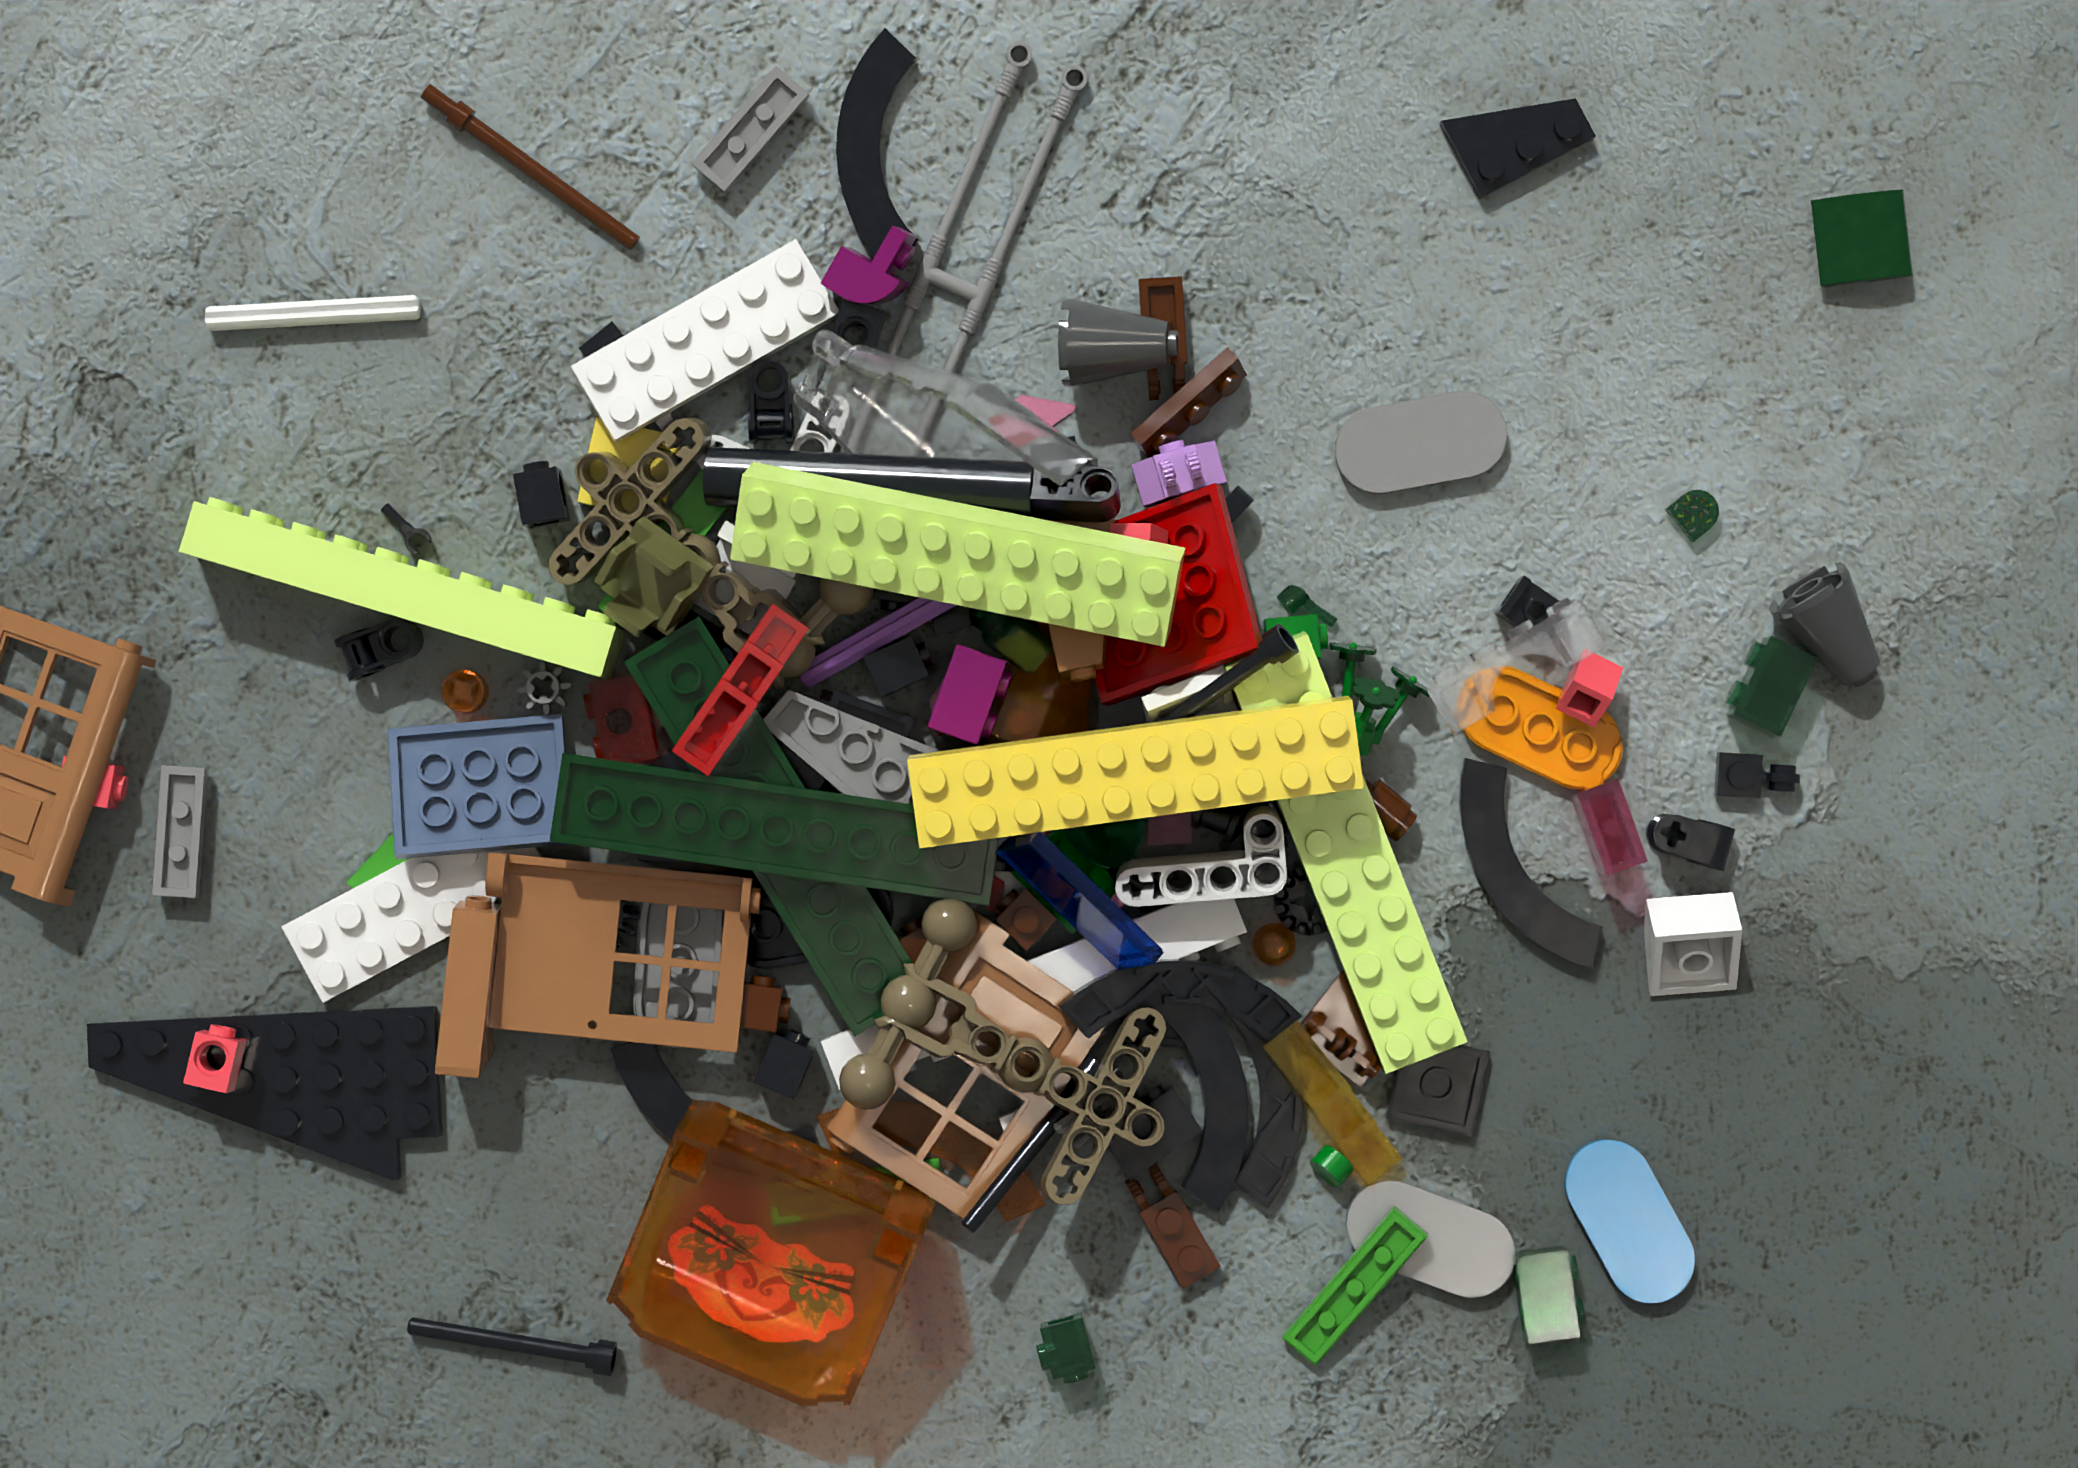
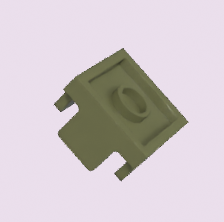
M644 516L636 521L629 536L609 552L594 582L600 585L602 590L615 598L606 605L603 611L613 621L634 636L641 635L650 627L657 628L667 636L682 626L714 566Z

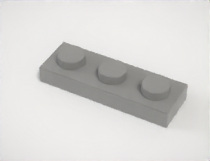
M775 66L691 163L692 166L726 194L810 97L809 93L779 67Z
M161 765L152 895L199 898L208 768Z

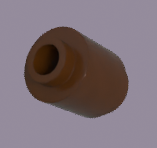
M1381 779L1376 780L1373 784L1366 780L1365 782L1387 837L1389 836L1395 842L1398 841L1412 826L1417 818V814L1410 810L1412 805Z

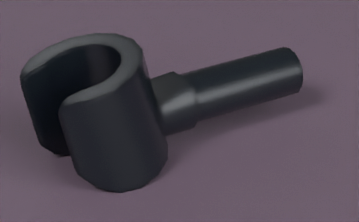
M389 503L382 507L381 512L405 536V546L408 551L413 554H421L411 545V536L415 533H421L431 543L432 539L429 532L423 528H414Z

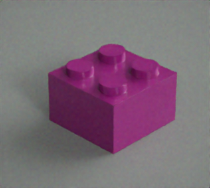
M956 644L927 727L979 746L981 738L990 740L998 718L997 714L991 713L995 698L1004 700L1012 678V673L1005 671L1007 661Z

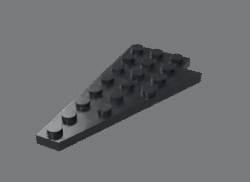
M436 1006L87 1024L89 1068L391 1180H399L401 1178L399 1139L442 1136L440 1075L435 1074L438 1046ZM210 1024L236 1029L235 1037L247 1039L235 1091L229 1093L217 1092L183 1083L195 1032L209 1030ZM212 1045L207 1052L209 1064L216 1069H221L224 1066L226 1055L221 1047Z

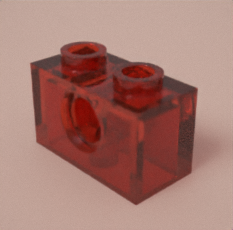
M629 674L588 683L590 693L584 694V704L588 719H596L599 736L593 737L596 758L635 764L660 758L661 753L651 706L633 676ZM626 710L631 715L632 725L626 733L618 735L610 727V718L614 712Z

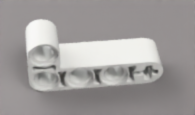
M1260 805L1249 810L1243 821L1245 850L1140 858L1126 861L1119 867L1116 874L1115 890L1117 897L1128 906L1140 907L1276 894L1283 889L1287 879L1284 832L1281 817L1275 809L1269 806ZM1261 819L1269 820L1275 825V831L1269 837L1258 838L1251 832L1252 825ZM1262 863H1272L1279 869L1277 876L1269 881L1257 878L1254 871ZM1225 866L1233 870L1235 877L1228 884H1218L1210 876L1212 871L1217 867ZM1183 870L1190 875L1191 881L1186 887L1175 888L1167 882L1168 875L1173 871ZM1154 872H1160V890H1154ZM1130 875H1138L1139 881L1143 882L1141 883L1140 890L1132 891L1131 884H1128Z

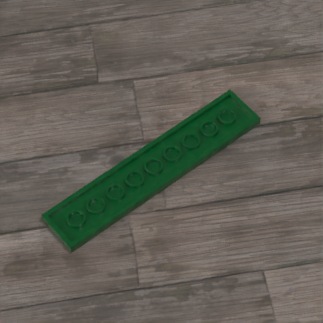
M700 616L624 661L675 745L729 667L727 660ZM756 708L710 773V775L805 788ZM686 762L691 772L703 773ZM753 871L853 1035L857 1036L875 1025L873 1020L884 1016L880 1001L884 988L891 980L905 975L903 964H913L868 889L862 886Z
M562 753L550 841L944 899L951 898L989 905L999 838L919 848L913 804L710 774L707 776L697 772Z

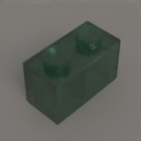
M1773 636L1763 637L1761 643L1754 641L1744 661V664L1749 666L1742 682L1739 680L1734 682L1726 697L1725 703L1731 705L1726 715L1772 738L1781 737L1818 658Z
M1562 1245L1515 1252L1513 1254V1274L1523 1339L1528 1344L1580 1337L1579 1325L1585 1324L1586 1321L1582 1299H1575L1572 1282L1579 1281L1578 1264L1575 1255L1569 1256L1568 1250Z

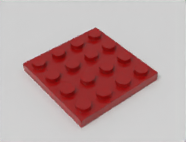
M1217 483L1208 485L1115 521V523H1152L1168 531L1169 545L1186 549L1171 631L1165 647L1107 635L1105 669L1096 670L1097 676L1095 677L1101 704L1107 706L1114 705L1150 692L1160 686L1169 685L1247 657L1259 648L1258 643L1262 641L1221 485Z

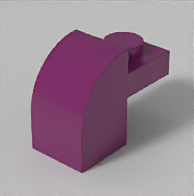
M892 226L873 260L853 248L841 246L820 284L852 302L873 305L889 302L903 293L910 284L897 276L896 272L898 269L904 270L913 258L916 248L912 244L917 236L901 227Z

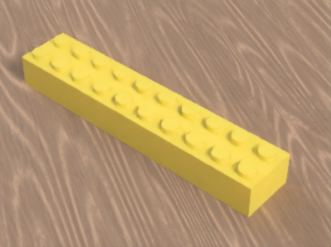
M1349 696L909 755L907 759L919 848L1364 788L1353 700Z

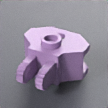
M1184 440L1174 441L1159 446L1160 454L1131 464L1143 507L1164 503L1214 483L1219 485L1227 483L1215 440L1186 447Z

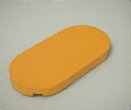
M1499 666L1481 670L1464 684L1458 696L1456 707L1458 723L1464 735L1474 745L1564 788L1581 790L1604 782L1616 771L1623 753L1620 732L1613 718L1607 712H1604L1595 728L1555 709L1562 692L1561 689L1519 669Z

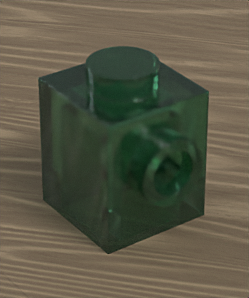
M1082 1312L1040 1323L1043 1343L1036 1345L1042 1371L1051 1369L1053 1380L1063 1378L1065 1384L1088 1378V1371L1096 1369Z

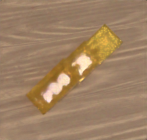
M1298 1020L1263 1047L1288 1084L1339 1151L1349 1160L1354 1170L1367 1186L1371 1185L1403 1159L1377 1127L1378 1123L1351 1091V1086Z

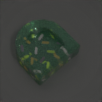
M1691 490L1665 508L1691 542L1696 541L1712 528L1717 522L1719 515L1717 501L1710 493L1703 490Z

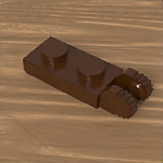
M1182 276L1139 279L1140 315L1169 321L1171 330H1178V356L1171 357L1169 364L1174 365L1173 392L1176 393L1186 384L1184 364H1187ZM1157 368L1147 370L1149 401L1159 400L1161 387L1160 380L1158 379Z
M1155 1163L1149 1167V1175L1155 1185L1159 1186L1165 1197L1150 1205L1139 1181L1133 1178L1132 1180L1127 1179L1125 1183L1141 1209L1139 1214L1181 1286L1185 1288L1221 1266L1177 1190H1172L1158 1164Z

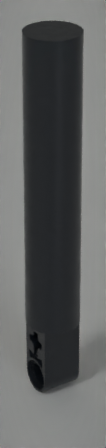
M709 447L703 469L704 500L707 506L737 508L742 474L752 462L1044 520L1102 523L1115 518L1121 508L1118 481L1115 474L1110 469L1099 466L1036 464V462ZM1099 491L1108 493L1101 498L1091 497L1092 494Z

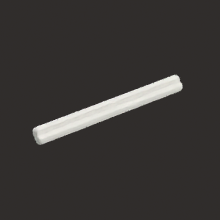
M404 295L209 306L205 309V324L207 329L211 331L417 320L420 318L421 305L417 296Z

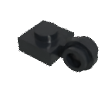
M1717 752L1714 796L1760 798L1761 781L1769 782V790L1795 792V783H1800V775L1796 774V766L1770 764V773L1762 772L1763 755Z

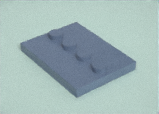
M562 714L388 729L394 852L397 860L566 845V843L550 841L562 753H566L564 718Z

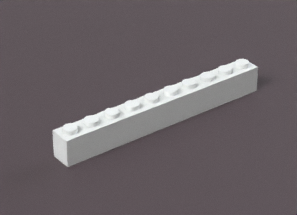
M1234 899L1176 903L1026 961L1072 991H1075L1097 977L1136 963L1160 959L1197 961L1201 959L1198 951L1214 945L1216 952H1220L1240 944L1241 941L1238 935L1246 933L1247 930ZM876 1024L857 1036H854L852 1031L848 1029L821 1041L839 1090V1077L843 1066L854 1056L868 1052L880 1030ZM922 1050L916 1061L931 1056L934 1063L948 1057L937 1058ZM915 1063L912 1065L909 1072L917 1069Z

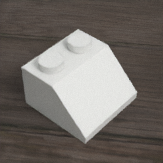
M1733 892L1646 899L1644 939L1650 996L1736 990L1742 926Z

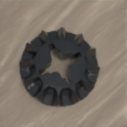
M1299 867L1287 873L1283 889L1274 895V906L1277 916L1284 926L1301 935L1312 936L1328 931L1318 905L1314 906L1311 920H1308V914L1304 906L1290 903V899L1304 896L1305 889H1307L1308 879L1303 867Z

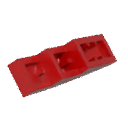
M772 603L672 749V752L709 776L809 628Z

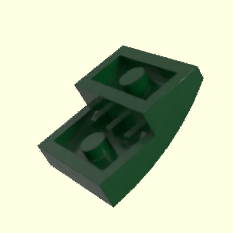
M1902 189L1811 200L1820 285L1822 287L1863 281L1877 282L1913 276L1904 192Z

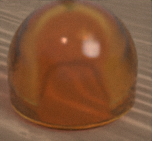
M1268 923L1256 931L1252 941V948L1255 956L1262 963L1269 966H1280L1287 963L1293 957L1296 950V940L1292 931L1285 925Z

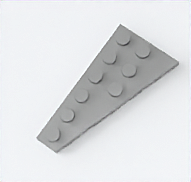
M791 690L785 693L763 719L771 733L840 792L846 795L913 804L907 759L909 755L939 752L937 749ZM1008 837L999 838L997 850L1008 839Z

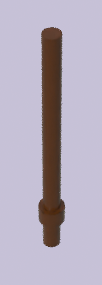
M431 84L423 91L421 99L447 117L446 122L459 132L467 131L631 251L636 246L640 236L475 117L476 111L462 101L456 103Z

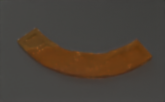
M889 1101L872 1127L899 1145L919 1149L941 1117V1114L924 1104L907 1101ZM841 1107L816 1116L834 1156L845 1151L830 1141L833 1133L828 1130L827 1123L831 1118L835 1117ZM949 1120L929 1152L953 1162L974 1177L992 1148ZM1025 1170L997 1204V1207L1005 1222H1008L1046 1205L1036 1184Z

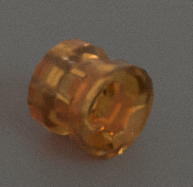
M466 669L456 670L444 679L441 695L445 704L451 710L460 713H474L487 703L489 686L479 673Z

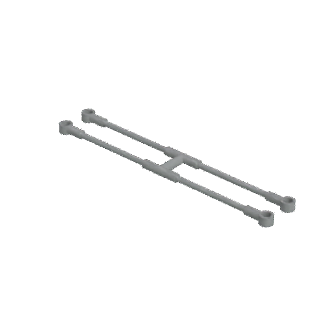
M1016 41L1007 48V63L995 89L996 97L937 234L932 235L903 302L905 306L845 448H841L839 453L855 452L914 312L919 311V307L925 297L924 295H926V291L931 284L970 302L958 328L961 330L907 454V456H919L969 337L975 334L978 323L997 283V279L1004 266L1002 263L1061 123L1067 120L1077 94L1086 87L1088 77L1085 69L1081 66L1071 65L1062 74V88L1050 113L1052 117L995 252L992 258H988L981 278L977 285L937 267L948 243V239H946L1006 98L1011 97L1022 69H1025L1031 63L1032 51L1027 43ZM1015 49H1023L1027 53V58L1023 62H1015L1011 57V53ZM1070 73H1079L1083 79L1082 83L1078 86L1068 84L1066 77Z

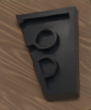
M1576 98L1442 120L1439 123L1479 199L1588 143L1596 137Z

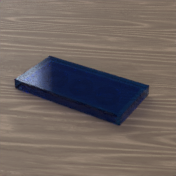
M1036 832L1004 840L995 851L1117 969L1155 964L1164 953L1163 949L1043 833Z

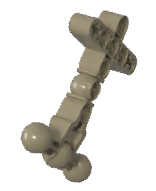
M682 418L672 422L630 469L610 452L598 451L583 455L575 467L576 480L598 504L556 548L549 558L548 567L554 580L565 585L586 581L605 562L609 552L629 536L636 521L644 516L654 524L658 519L666 521L671 528L672 537L689 549L699 552L703 559L714 566L699 594H702L703 601L720 619L721 623L725 625L722 633L723 638L737 653L748 639L741 628L745 621L755 617L756 609L761 603L768 607L774 603L809 628L763 697L772 687L784 689V678L800 677L809 670L815 658V645L826 644L822 633L839 615L849 616L858 614L867 608L871 602L874 588L821 578L819 587L821 597L802 616L777 590L766 589L761 591L739 573L727 570L726 568L729 564L726 561L721 562L719 550L713 541L704 535L694 534L690 527L685 528L680 516L662 499L700 459L711 444V430L701 419ZM682 429H694L695 433L692 439L696 443L695 446H683L676 454L668 450L670 448H677L684 441L685 436L681 432ZM657 457L665 460L669 468L668 475L662 482L654 479L650 471L651 463ZM596 459H600L607 466V477L602 483L594 481L590 474V466ZM627 489L633 490L639 497V507L634 513L626 511L621 503L622 495ZM598 521L604 522L610 529V538L604 545L598 543L593 537V527ZM584 549L591 552L583 555L576 562L575 566L579 571L569 573L566 570L570 564L566 557L577 556ZM721 579L729 581L734 587V597L729 603L721 601L716 595V585Z
M940 898L932 902L924 912L922 930L926 942L915 963L903 964L905 975L891 980L883 990L880 1001L884 1016L873 1020L880 1030L867 1053L854 1056L843 1066L839 1077L840 1091L846 1101L860 1109H876L885 1104L892 1096L895 1087V1074L891 1064L904 1040L937 1058L948 1057L953 1053L978 1064H991L990 1070L994 1073L998 1072L1004 1084L1010 1089L1021 1093L1034 1092L1038 1096L1044 1094L1046 1099L1052 1104L1073 1114L1040 1182L1041 1192L1050 1203L1057 1205L1073 1204L1083 1195L1113 1136L1135 1147L1151 1146L1157 1143L1163 1136L1165 1127L1161 1114L1152 1107L1133 1098L1164 1038L1166 1031L1165 1020L1162 1014L1149 1007L1136 1009L1127 1014L1122 1020L1094 1077L1077 1067L1070 1065L1060 1066L1061 1059L1057 1057L1052 1058L1047 1046L1031 1037L1017 1038L1014 1034L1007 1036L1002 1028L976 1012L977 1003L971 995L940 979H936L949 953L958 952L968 947L975 938L978 928L977 917L970 905L964 901ZM936 994L959 1006L962 1010L960 1019L951 1025V1036L945 1045L916 1031L927 1025L934 1016L937 1006ZM1148 1018L1147 1027L1153 1031L1152 1035L1142 1036L1135 1047L1144 1049L1143 1055L1134 1048L1123 1046V1041L1132 1043L1139 1033V1029L1134 1026V1022ZM981 1032H989L997 1040V1050L990 1057L982 1056L976 1049L975 1041ZM1022 1052L1029 1053L1036 1061V1070L1028 1078L1020 1076L1015 1070V1059ZM1121 1054L1129 1057L1134 1067L1132 1075L1126 1080L1117 1077L1113 1071V1062ZM1061 1073L1070 1075L1075 1082L1074 1092L1068 1098L1060 1097L1054 1090V1080ZM1101 1093L1109 1096L1114 1106L1112 1114L1106 1119L1095 1115L1092 1106L1096 1096ZM1139 1114L1147 1116L1152 1123L1151 1134L1144 1140L1138 1139L1133 1134L1131 1127L1133 1119ZM1080 1133L1087 1134L1093 1141L1092 1153L1086 1158L1078 1157L1072 1149L1073 1139ZM1063 1158L1071 1164L1083 1166L1082 1173L1079 1170H1072L1068 1177L1067 1183L1072 1186V1191L1070 1193L1062 1192L1057 1196L1058 1187L1052 1183L1055 1177H1064L1070 1167L1061 1163Z

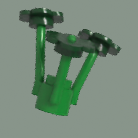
M1330 642V649L1340 651L1339 658L1346 660L1342 697L1349 696L1351 698L1353 693L1364 705L1362 713L1354 712L1359 753L1360 756H1367L1372 744L1379 745L1385 729L1408 695L1417 698L1421 692L1425 696L1430 697L1432 691L1419 683L1415 676H1410L1394 666L1390 670L1398 677L1395 685L1401 689L1399 693L1394 688L1386 686L1379 679L1369 680L1364 677H1356L1354 679L1356 662H1364L1365 655H1375L1377 649L1357 645L1354 642L1351 644ZM1383 707L1388 708L1375 727L1377 721L1371 717L1373 710H1380Z

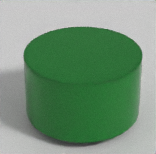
M1324 1145L1310 1161L1313 1170L1322 1179L1337 1188L1354 1171L1349 1160L1329 1145Z

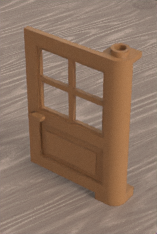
M0 605V665L10 637L48 650L33 695L0 684L1 694L29 704L14 749L0 744V871L15 876L11 887L12 890L45 902L70 907L76 890L65 886L141 667L144 665L154 668L156 660L141 655L140 653L143 648L141 645L117 638L114 646ZM58 655L97 668L82 714L43 700ZM40 708L78 722L63 767L24 753Z
M488 852L485 880L486 896L502 897L489 1028L738 1052L752 913L759 914L762 888L754 887V878ZM621 900L668 905L663 957L616 952ZM678 906L725 910L720 962L672 958ZM615 961L662 966L657 1018L610 1013ZM671 967L719 971L714 1023L666 1019Z
M973 909L977 917L978 926L975 938L968 947L958 952L949 953L936 979H940L971 995L977 1003L976 1012L1002 1028L1007 1036L1014 1034L1017 1038L1031 1037L1037 1039L1047 1046L1052 1058L1057 1057L1061 1059L1060 1066L1070 1065L1078 1067L1105 1027L1100 1029L1091 1038L1085 1037L1058 1006L1060 1002L1074 991L1003 946L1010 934ZM936 994L937 1006L934 1016L927 1025L916 1031L945 1045L951 1036V1025L960 1019L962 1010L959 1006ZM981 1032L976 1038V1049L982 1056L990 1057L996 1052L998 1044L994 1035L989 1032ZM904 1040L891 1064L895 1074L893 1094L899 1087L941 1114V1117L916 1155L872 1127L891 1097L878 1108L867 1110L854 1107L845 1100L835 1117L831 1118L827 1123L828 1130L833 1133L830 1141L849 1154H852L857 1149L964 1219L1054 1104L1047 1100L1044 1094L1038 1096L1034 1092L1021 1093L1010 1089L1004 1084L998 1072L994 1073L990 1070L991 1064L982 1065L963 1056L955 1055L973 1068L948 1106L945 1107L904 1080L922 1052V1049ZM1025 1052L1020 1053L1016 1057L1014 1065L1017 1073L1026 1078L1032 1076L1036 1070L1034 1057ZM980 1073L1024 1100L998 1140L955 1113ZM1061 1073L1055 1078L1053 1085L1057 1095H1061L1072 1078L1070 1075ZM949 1120L992 1148L967 1188L924 1161V1158Z

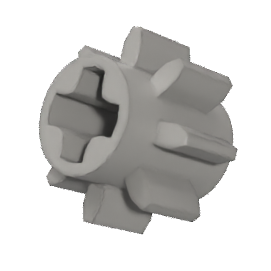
M540 661L538 672L533 674L527 670L522 671L524 676L528 678L526 686L518 688L517 692L528 694L531 698L526 705L528 710L534 709L540 703L543 704L544 714L551 715L552 704L568 705L562 696L564 690L573 688V684L562 682L559 678L564 673L565 668L559 666L550 673L548 672L546 662ZM552 678L554 681L550 687L555 691L553 696L542 695L539 698L537 695L540 692V688L536 683L539 679L549 681Z

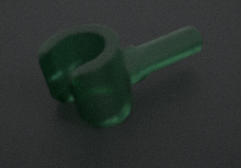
M1289 585L1277 596L1280 603L1291 614H1294L1303 606L1309 613L1317 614L1318 619L1330 627L1337 621L1336 617L1315 604L1301 587Z

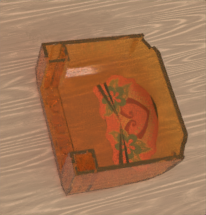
M693 1100L674 1132L606 1301L609 1304L614 1303L629 1319L628 1325L639 1337L800 1406H817L819 1402L844 1401V1405H850L924 1235L935 1202L922 1191L908 1183L721 1103Z

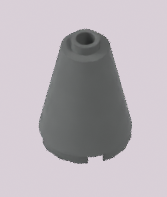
M1065 299L1062 303L1061 310H1069L1068 320H1059L1058 331L1059 369L1068 370L1069 373L1068 377L1061 380L1062 384L1066 387H1074L1168 366L1170 358L1178 356V330H1171L1169 321L1075 299Z
M1838 562L1835 563L1836 571L1829 573L1827 568L1823 566L1789 585L1782 591L1786 599L1779 606L1773 600L1769 611L1774 619L1843 685L1853 683L1855 687H1859L1877 675L1875 669L1879 666L1880 660L1850 572L1845 564Z

